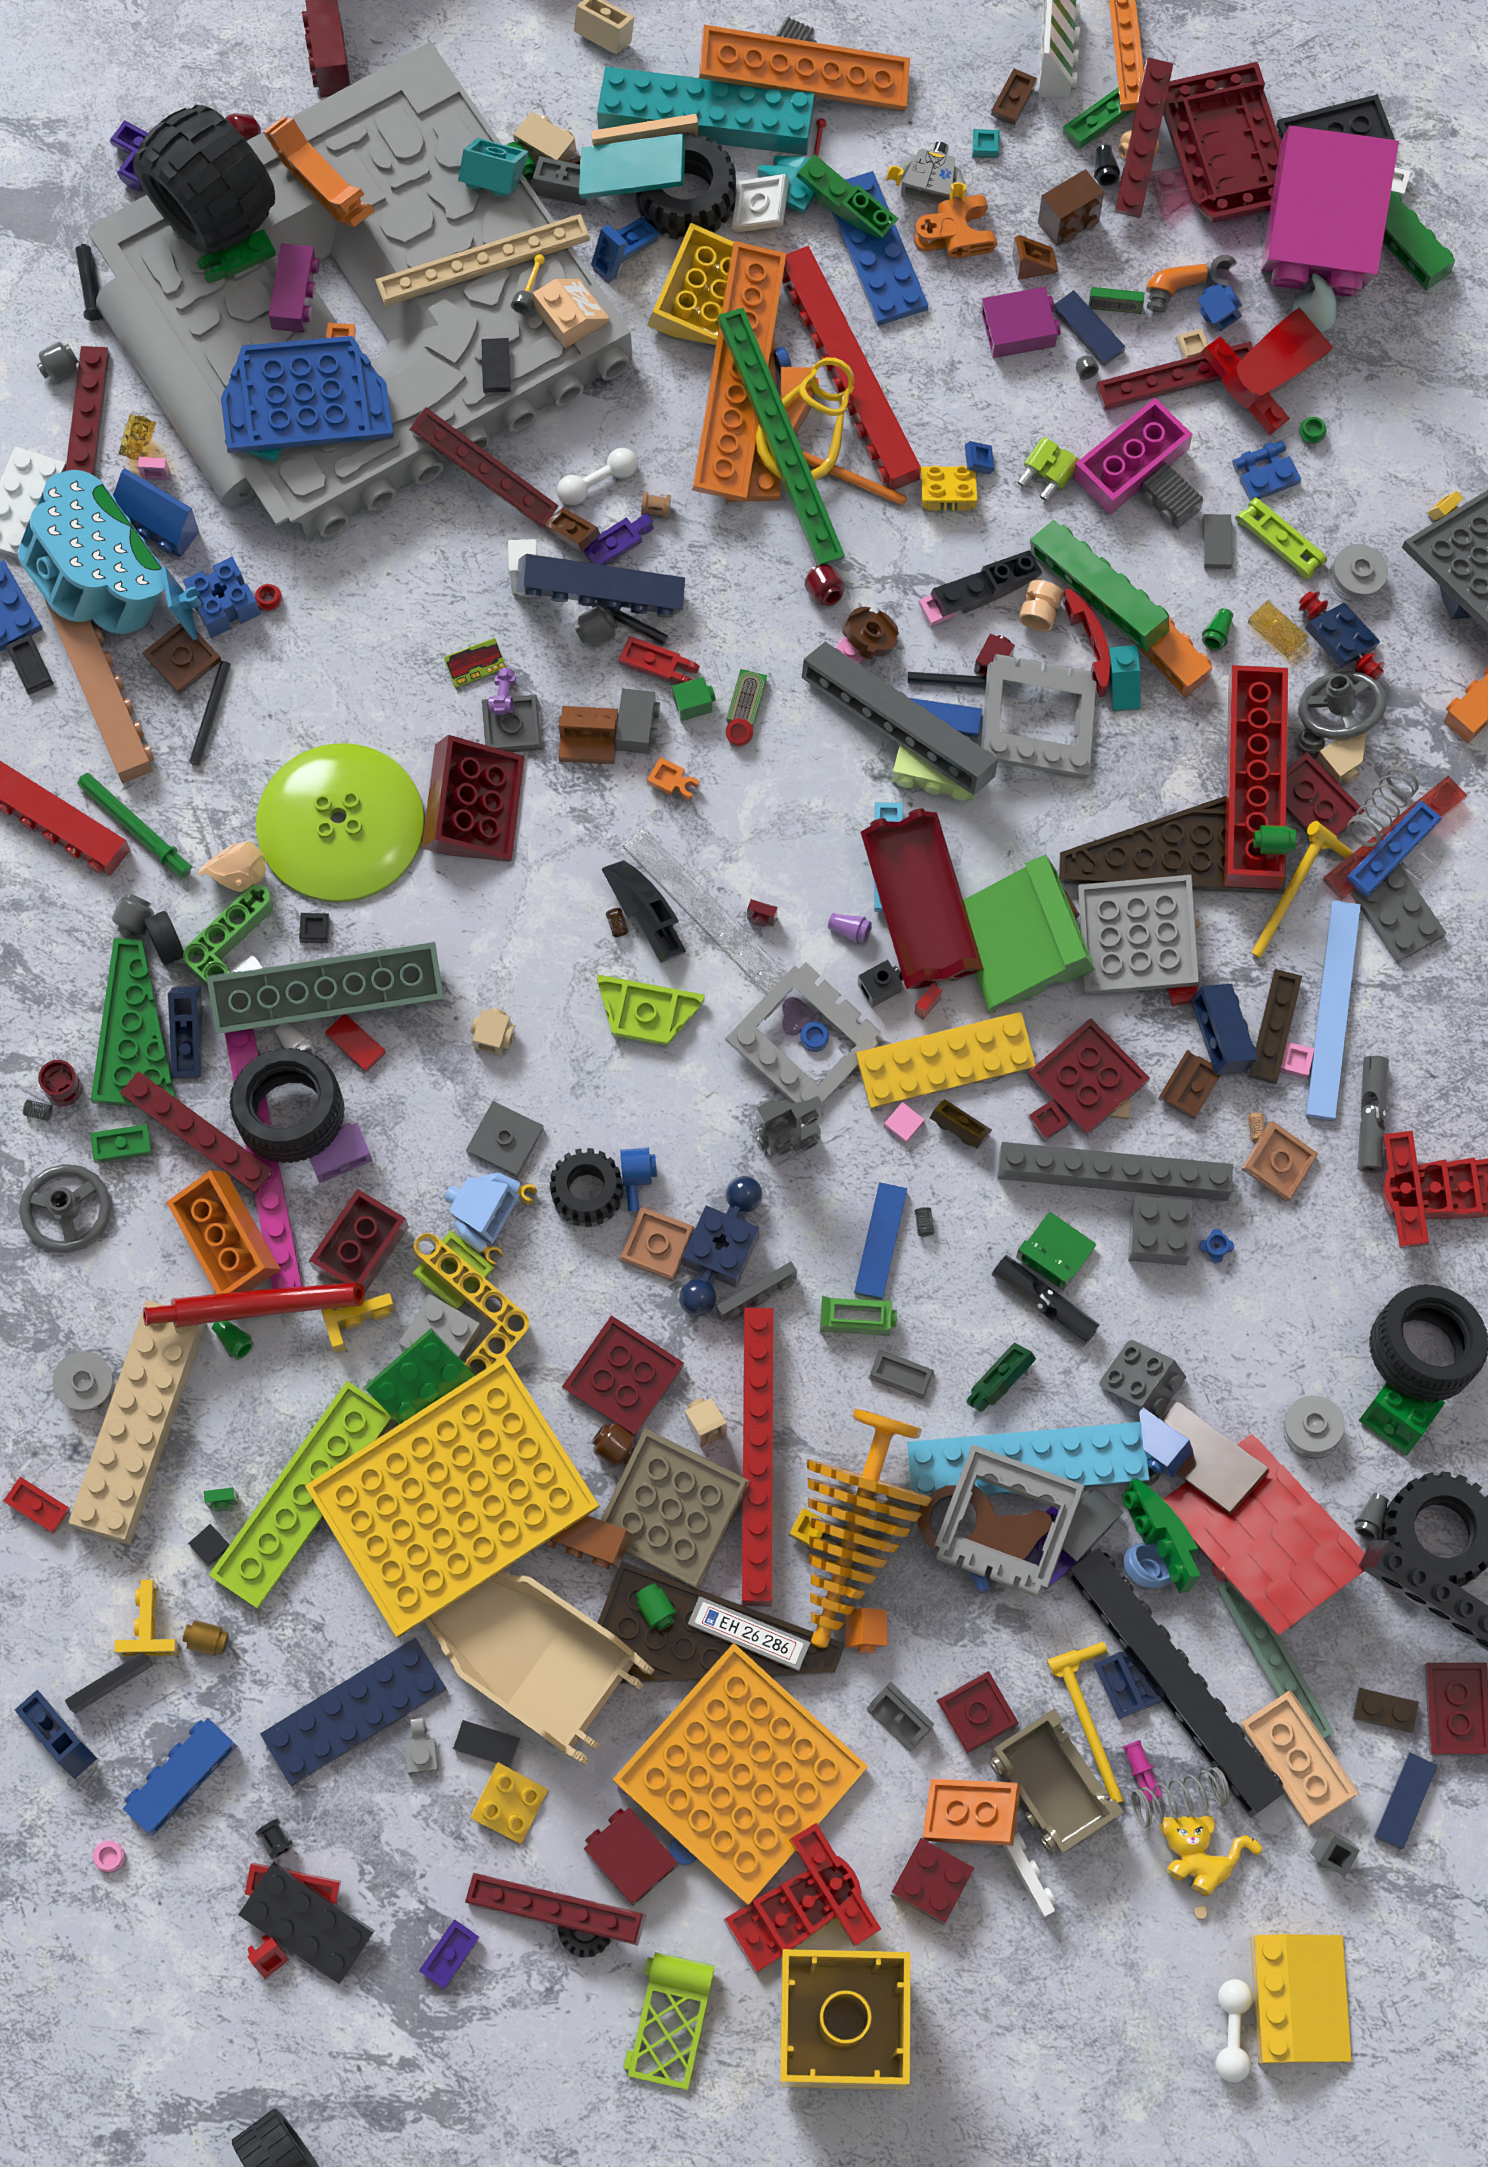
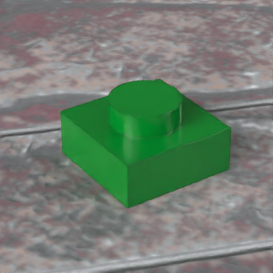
M233 1487L204 1491L205 1504L208 1508H213V1511L230 1510L231 1505L238 1504L237 1492Z

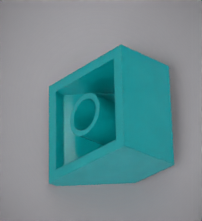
M477 138L463 149L458 181L466 183L465 186L471 189L485 188L491 190V193L497 196L510 195L517 188L529 151Z

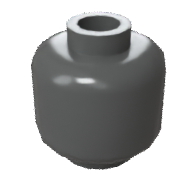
M56 342L39 352L41 362L37 364V367L45 379L50 376L54 382H59L76 372V364L79 361L68 343L64 345L61 342Z
M595 606L579 615V627L575 628L582 643L588 641L591 646L597 647L615 637V629L618 628V624L609 609Z
M130 894L129 897H122L112 916V921L118 925L117 931L131 938L134 933L139 935L145 934L147 928L144 919L154 915L153 909L150 908L151 903L133 894Z

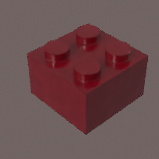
M920 1838L890 1896L944 1926L974 1867Z

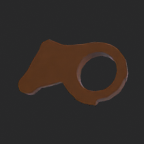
M957 1485L944 1486L932 1492L929 1497L933 1499L929 1505H920L918 1510L922 1514L918 1519V1528L923 1540L937 1552L940 1548L935 1546L938 1536L935 1535L932 1529L931 1516L934 1508L941 1501L953 1497ZM974 1485L969 1503L976 1512V1525L973 1532L966 1539L1025 1560L1037 1542L1049 1532L1052 1525L1051 1516L1041 1510H1034L1026 1515L998 1516L995 1514L991 1503L983 1491Z

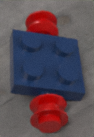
M1319 591L1306 593L1299 601L1301 605L1298 610L1300 612L1304 610L1308 612L1306 619L1308 621L1311 620L1305 627L1308 633L1340 668L1356 660L1355 672H1363L1374 680L1380 678L1384 673L1382 668L1385 663L1377 664L1375 661L1376 653L1367 654L1376 649L1380 640L1345 602L1326 611L1328 601L1321 602L1318 599L1320 596Z

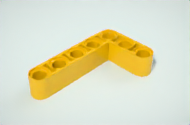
M431 1233L421 1234L413 1245V1254L416 1259L495 1326L465 1362L469 1367L471 1362L479 1361L487 1369L504 1358L529 1328V1318L518 1306L437 1236ZM422 1241L431 1242L435 1248L434 1252L430 1255L422 1254L419 1250V1243ZM445 1260L453 1261L457 1267L456 1272L453 1274L444 1273L441 1269V1263ZM467 1279L475 1280L479 1286L476 1293L466 1292L463 1282ZM489 1298L497 1299L501 1305L500 1311L495 1313L488 1311L485 1306L486 1300ZM512 1317L519 1318L523 1324L522 1330L518 1332L510 1330L507 1324L508 1319ZM492 1339L500 1340L504 1346L503 1352L500 1354L492 1353L488 1347L489 1341Z

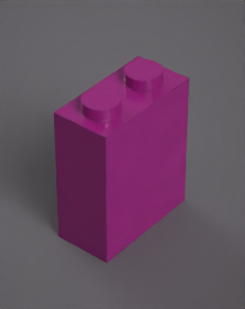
M1046 287L982 298L981 314L992 358L1056 346L1057 336L1061 335L1058 319L1054 320L1052 312L1055 310L1052 296L1047 295Z

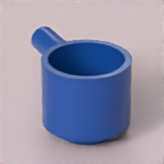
M649 1147L620 1149L623 1187H626L628 1211L639 1210L638 1186L652 1185L651 1177H657L656 1156L649 1153Z

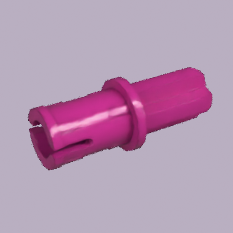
M1141 1740L1123 1746L1122 1748L1133 1770L1131 1776L1136 1777L1140 1789L1146 1787L1153 1792L1157 1784L1152 1771L1154 1766L1149 1764ZM1159 1786L1155 1792L1157 1799L1162 1796ZM1143 1790L1142 1792L1146 1795L1148 1802H1151L1152 1795L1149 1791Z

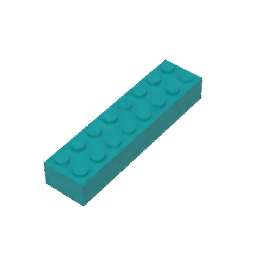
M605 66L597 110L598 130L696 114L698 137L700 138V135L709 137L710 143L716 141L720 145L807 155L814 113V92L769 90L695 77Z

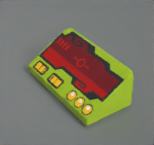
M495 638L444 657L445 666L455 689L495 674L502 668H506Z

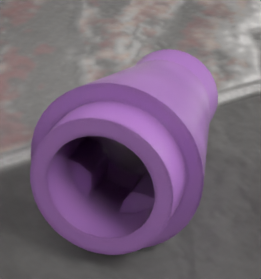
M832 913L828 922V929L834 930L856 944L859 942L866 943L871 933L872 922L868 921L864 916Z

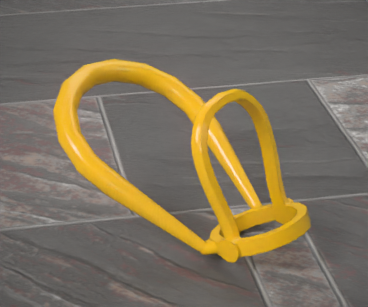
M824 358L813 365L809 375L801 384L781 399L784 408H786L800 393L802 399L815 410L829 416H837L828 456L818 468L811 470L814 481L826 476L837 463L841 449L844 412L848 405V396H850L854 389V373L844 361L837 358ZM824 365H834L841 368L848 377L849 385L847 389L839 394H830L823 391L816 382L815 374L817 370ZM807 385L811 386L813 391L822 399L840 402L839 409L828 408L813 400L807 394L805 387ZM759 425L756 433L758 454L765 467L778 478H781Z

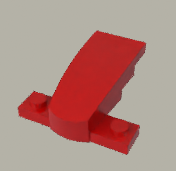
M1298 307L1266 334L1242 359L1235 354L1230 345L1221 336L1207 345L1200 353L1222 378V382L1230 395L1241 406L1248 409L1267 433L1271 435L1290 419L1271 394L1285 387L1294 378L1307 371L1314 363L1327 355L1333 349V346L1301 308Z
M1413 1130L1384 1134L1388 1170L1382 1185V1200L1390 1216L1395 1217L1399 1248L1429 1245L1426 1219L1488 1217V1158L1475 1160V1157L1450 1162H1446V1159L1418 1165Z
M817 1823L789 1840L807 1871L780 1884L779 1887L753 1900L749 1905L723 1920L755 1974L781 1958L783 1949H794L835 1917L854 1947L881 1930V1927L861 1896L860 1883L854 1870L845 1860L835 1854Z

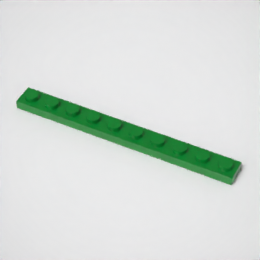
M744 307L718 315V324L817 566L842 560L845 554Z

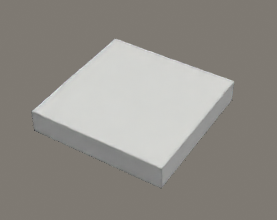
M786 174L738 181L732 229L735 233L783 226L789 178Z

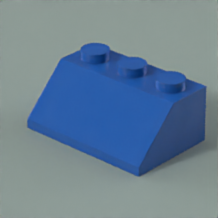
M123 468L113 493L118 506L128 516L131 524L144 540L149 541L151 539L158 543L159 548L167 554H172L173 552L181 557L199 534L192 508L126 468Z

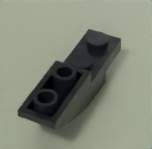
M1028 550L985 565L978 573L935 587L930 594L942 616L960 610L963 613H967L1012 593L1041 576L1043 572L1031 551Z
M625 860L603 867L601 870L627 918L633 916L637 918L660 963L676 958L686 952L673 928L679 920L658 889L639 870Z

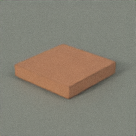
M1271 1121L1258 1139L1241 1170L1287 1202L1292 1199L1318 1153L1276 1122Z
M641 1206L619 1259L621 1262L674 1281L695 1226Z

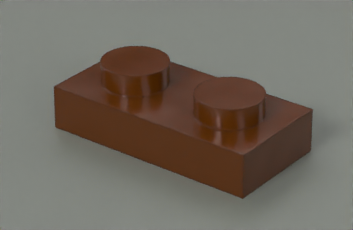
M1013 68L991 110V116L1015 125L1037 85L1038 78Z
M564 507L544 523L548 533L581 552L601 535L597 526Z

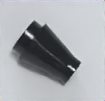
M1100 145L1096 149L1094 178L1100 185H1113L1118 181L1120 169L1112 153V147Z

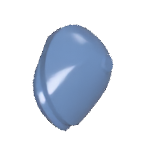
M1144 1543L1135 1544L1126 1551L1124 1567L1128 1577L1134 1584L1143 1588H1160L1173 1582L1170 1579L1169 1571L1162 1557L1158 1554L1155 1543L1148 1545Z

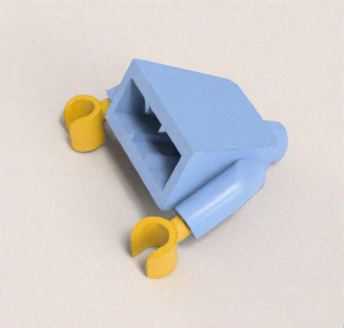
M501 1173L483 1175L479 1178L469 1177L461 1189L451 1186L445 1194L446 1202L452 1204L450 1213L455 1217L454 1226L460 1237L478 1253L483 1252L486 1255V1261L491 1265L497 1264L489 1258V1254L496 1251L503 1257V1253L498 1247H489L487 1245L488 1242L494 1243L518 1198H520L523 1204L531 1205L534 1200L527 1198L524 1192L537 1193L534 1185L527 1184L522 1187L520 1182Z

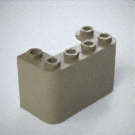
M1054 1708L995 1747L991 1753L992 1761L989 1764L999 1778L1004 1776L1007 1782L1018 1783L1021 1786L1019 1802L1027 1811L1023 1814L1026 1821L1033 1830L1035 1828L1039 1829L1043 1835V1839L1040 1841L1048 1854L1051 1856L1055 1853L1060 1857L1123 1814V1810L1115 1799L1112 1801L1110 1797L1105 1798L1108 1791L1106 1788H1102L1070 1740L1069 1733L1066 1731L1062 1734V1731H1064L1061 1725L1063 1720Z

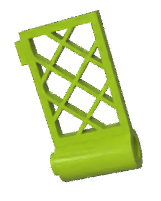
M655 1952L654 1958H647L644 1975L649 1976L638 2032L634 2050L627 2049L623 2069L629 2070V2077L685 2090L689 2089L715 1965ZM653 1991L666 1993L672 2003L670 2007L658 2015L651 2005ZM671 1995H675V1996H679V1997H683V1998L680 1999L679 2001L675 2002V2000L673 1999V1997H672ZM687 1999L701 2001L698 2015L687 2021L678 2005ZM675 2008L684 2024L668 2033L659 2017ZM650 2009L654 2017L647 2021ZM656 2020L666 2036L650 2045L644 2036V2030L647 2025ZM697 2020L695 2031H693L689 2024ZM687 2027L693 2037L692 2045L680 2052L671 2036ZM668 2039L677 2055L662 2064L653 2048ZM642 2040H643V2042L645 2043V2045H646L647 2048H646L645 2050H643L642 2052H640V2048H641V2044H642ZM650 2051L659 2067L649 2074L636 2071L638 2058ZM690 2051L687 2064L683 2055ZM680 2058L686 2068L684 2082L671 2079L664 2067ZM661 2070L665 2077L654 2074Z

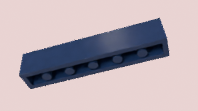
M527 553L518 560L516 592L525 593L524 596L528 598H541L542 595L551 597V600L555 602H568V599L576 600L582 606H594L595 603L604 604V608L609 610H620L621 607L631 608L632 613L646 614L647 611L657 612V616L663 618H672L673 615L683 610L685 577Z

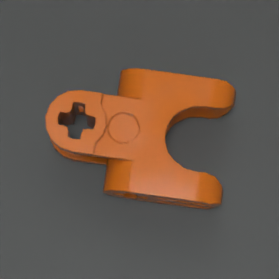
M983 195L967 196L965 201H962V198L945 200L937 206V214L921 216L915 225L914 243L916 247L924 252L946 248L948 256L954 259L992 252L998 245L995 234L989 230L977 231L967 225L970 220L984 216L988 208L986 197Z

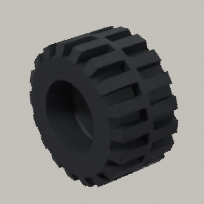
M581 1148L576 1149L575 1155L571 1156L570 1153L564 1155L565 1160L563 1162L558 1160L555 1164L556 1170L551 1172L550 1192L552 1201L558 1214L562 1213L563 1219L567 1222L570 1219L573 1220V1225L580 1226V1223H585L586 1227H592V1222L596 1221L598 1225L603 1224V1219L605 1217L611 1219L614 1216L613 1211L618 1210L621 1205L620 1200L623 1199L621 1172L619 1167L615 1166V1161L611 1157L607 1159L604 1152L599 1151L596 1154L594 1149L587 1148V1153H582ZM592 1175L603 1182L604 1188L596 1198L580 1200L575 1198L569 1191L572 1182L580 1176Z

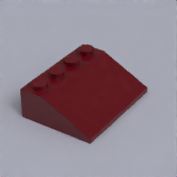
M447 735L436 743L421 849L448 856L510 862L513 855L525 756L452 735Z

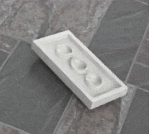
M14 448L0 480V553L18 558L19 545L32 511L38 505L44 486L51 476L65 472L66 462L22 448Z

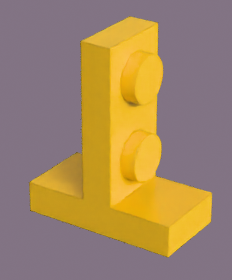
M390 1293L366 1300L361 1306L345 1307L335 1311L334 1309L321 1310L335 1354L346 1350L340 1328L354 1329L363 1324L362 1321L371 1318L381 1320L391 1315L390 1312L396 1311Z
M140 1580V1588H136L135 1604L140 1606L139 1618H135L134 1634L139 1636V1640H115L114 1652L119 1657L136 1656L141 1652H144L147 1656H179V1643L175 1639H156L157 1584L153 1580Z

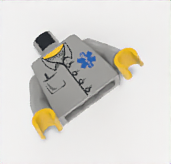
M935 142L932 151L919 149L916 156L909 157L899 166H890L888 168L885 181L894 180L896 185L900 186L902 180V197L936 206L945 200H953L954 197H960L962 201L966 200L967 186L961 169L955 166V158L947 155L949 146L943 142Z

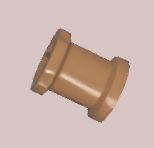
M644 492L641 516L647 513L669 519L671 495L661 497L652 496L648 492Z

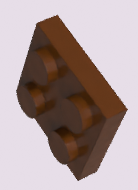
M181 623L142 652L146 660L179 695L222 661L220 655L197 631V639L193 640Z

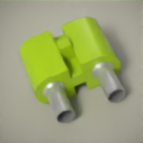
M1042 437L1024 462V466L1027 469L1017 483L1025 487L1034 474L1040 478H1045L1049 484L1041 493L1040 498L1047 502L1056 489L1062 490L1074 474L1075 463L1079 461V458L1066 449L1062 450L1058 444L1050 439Z

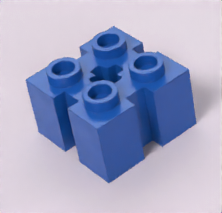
M233 557L213 565L214 572L205 576L203 571H200L183 579L185 589L194 586L201 594L198 598L202 604L195 609L199 612L201 621L210 638L230 630L229 623L236 619L242 624L260 615L256 599L247 583L245 584L242 573Z

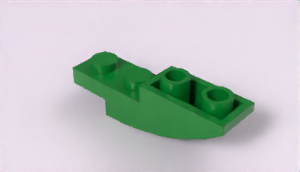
M815 154L796 175L800 181L816 193L815 199L846 222L874 237L882 239L899 219L857 184L853 187Z
M1137 1478L1132 1479L1121 1496L1124 1506L1128 1509L1135 1523L1136 1531L1140 1534L1145 1545L1156 1544L1158 1554L1162 1557L1169 1571L1170 1579L1174 1582L1178 1592H1189L1201 1576L1192 1558L1199 1548L1172 1508L1146 1484Z

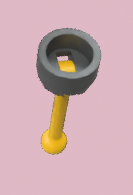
M537 254L534 257L535 265L525 291L517 292L512 299L511 307L517 313L527 315L533 309L534 299L530 291L540 265L545 262V258L541 254Z

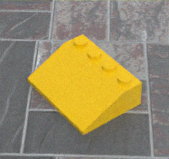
M690 223L647 326L671 337L716 345L719 328L717 317L721 314L731 250L734 242Z
M1274 1934L1252 1936L1250 1943L1258 2064L1352 2062L1343 1935Z

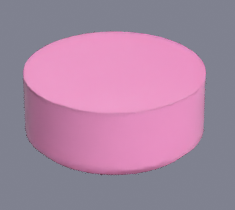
M105 1841L95 1848L93 1861L101 1871L112 1873L119 1870L124 1864L125 1852L116 1842Z

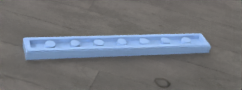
M1332 900L1314 1041L1315 1050L1312 1058L1305 1117L1334 1121L1336 1118L1361 904Z

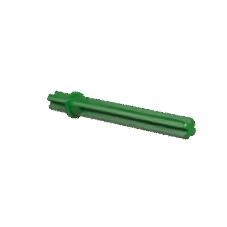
M85 773L79 777L78 786L156 855L161 865H167L181 879L191 873L190 870L193 866L177 853L175 846L168 845L90 773Z

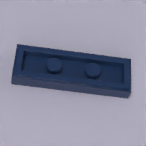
M1074 290L1054 304V312L1104 366L1125 351L1126 346Z
M1408 1753L1373 1837L1401 1850L1404 1848L1438 1765L1415 1754Z

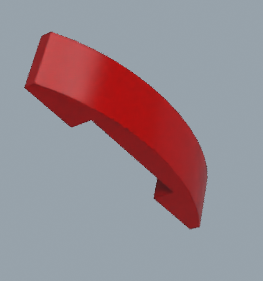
M1066 589L1064 590L1062 603L1071 625L1081 622L1083 624L1097 660L1092 663L1091 678L1093 681H1096V690L1099 698L1104 697L1110 674V655L1104 631L1087 603L1074 591Z

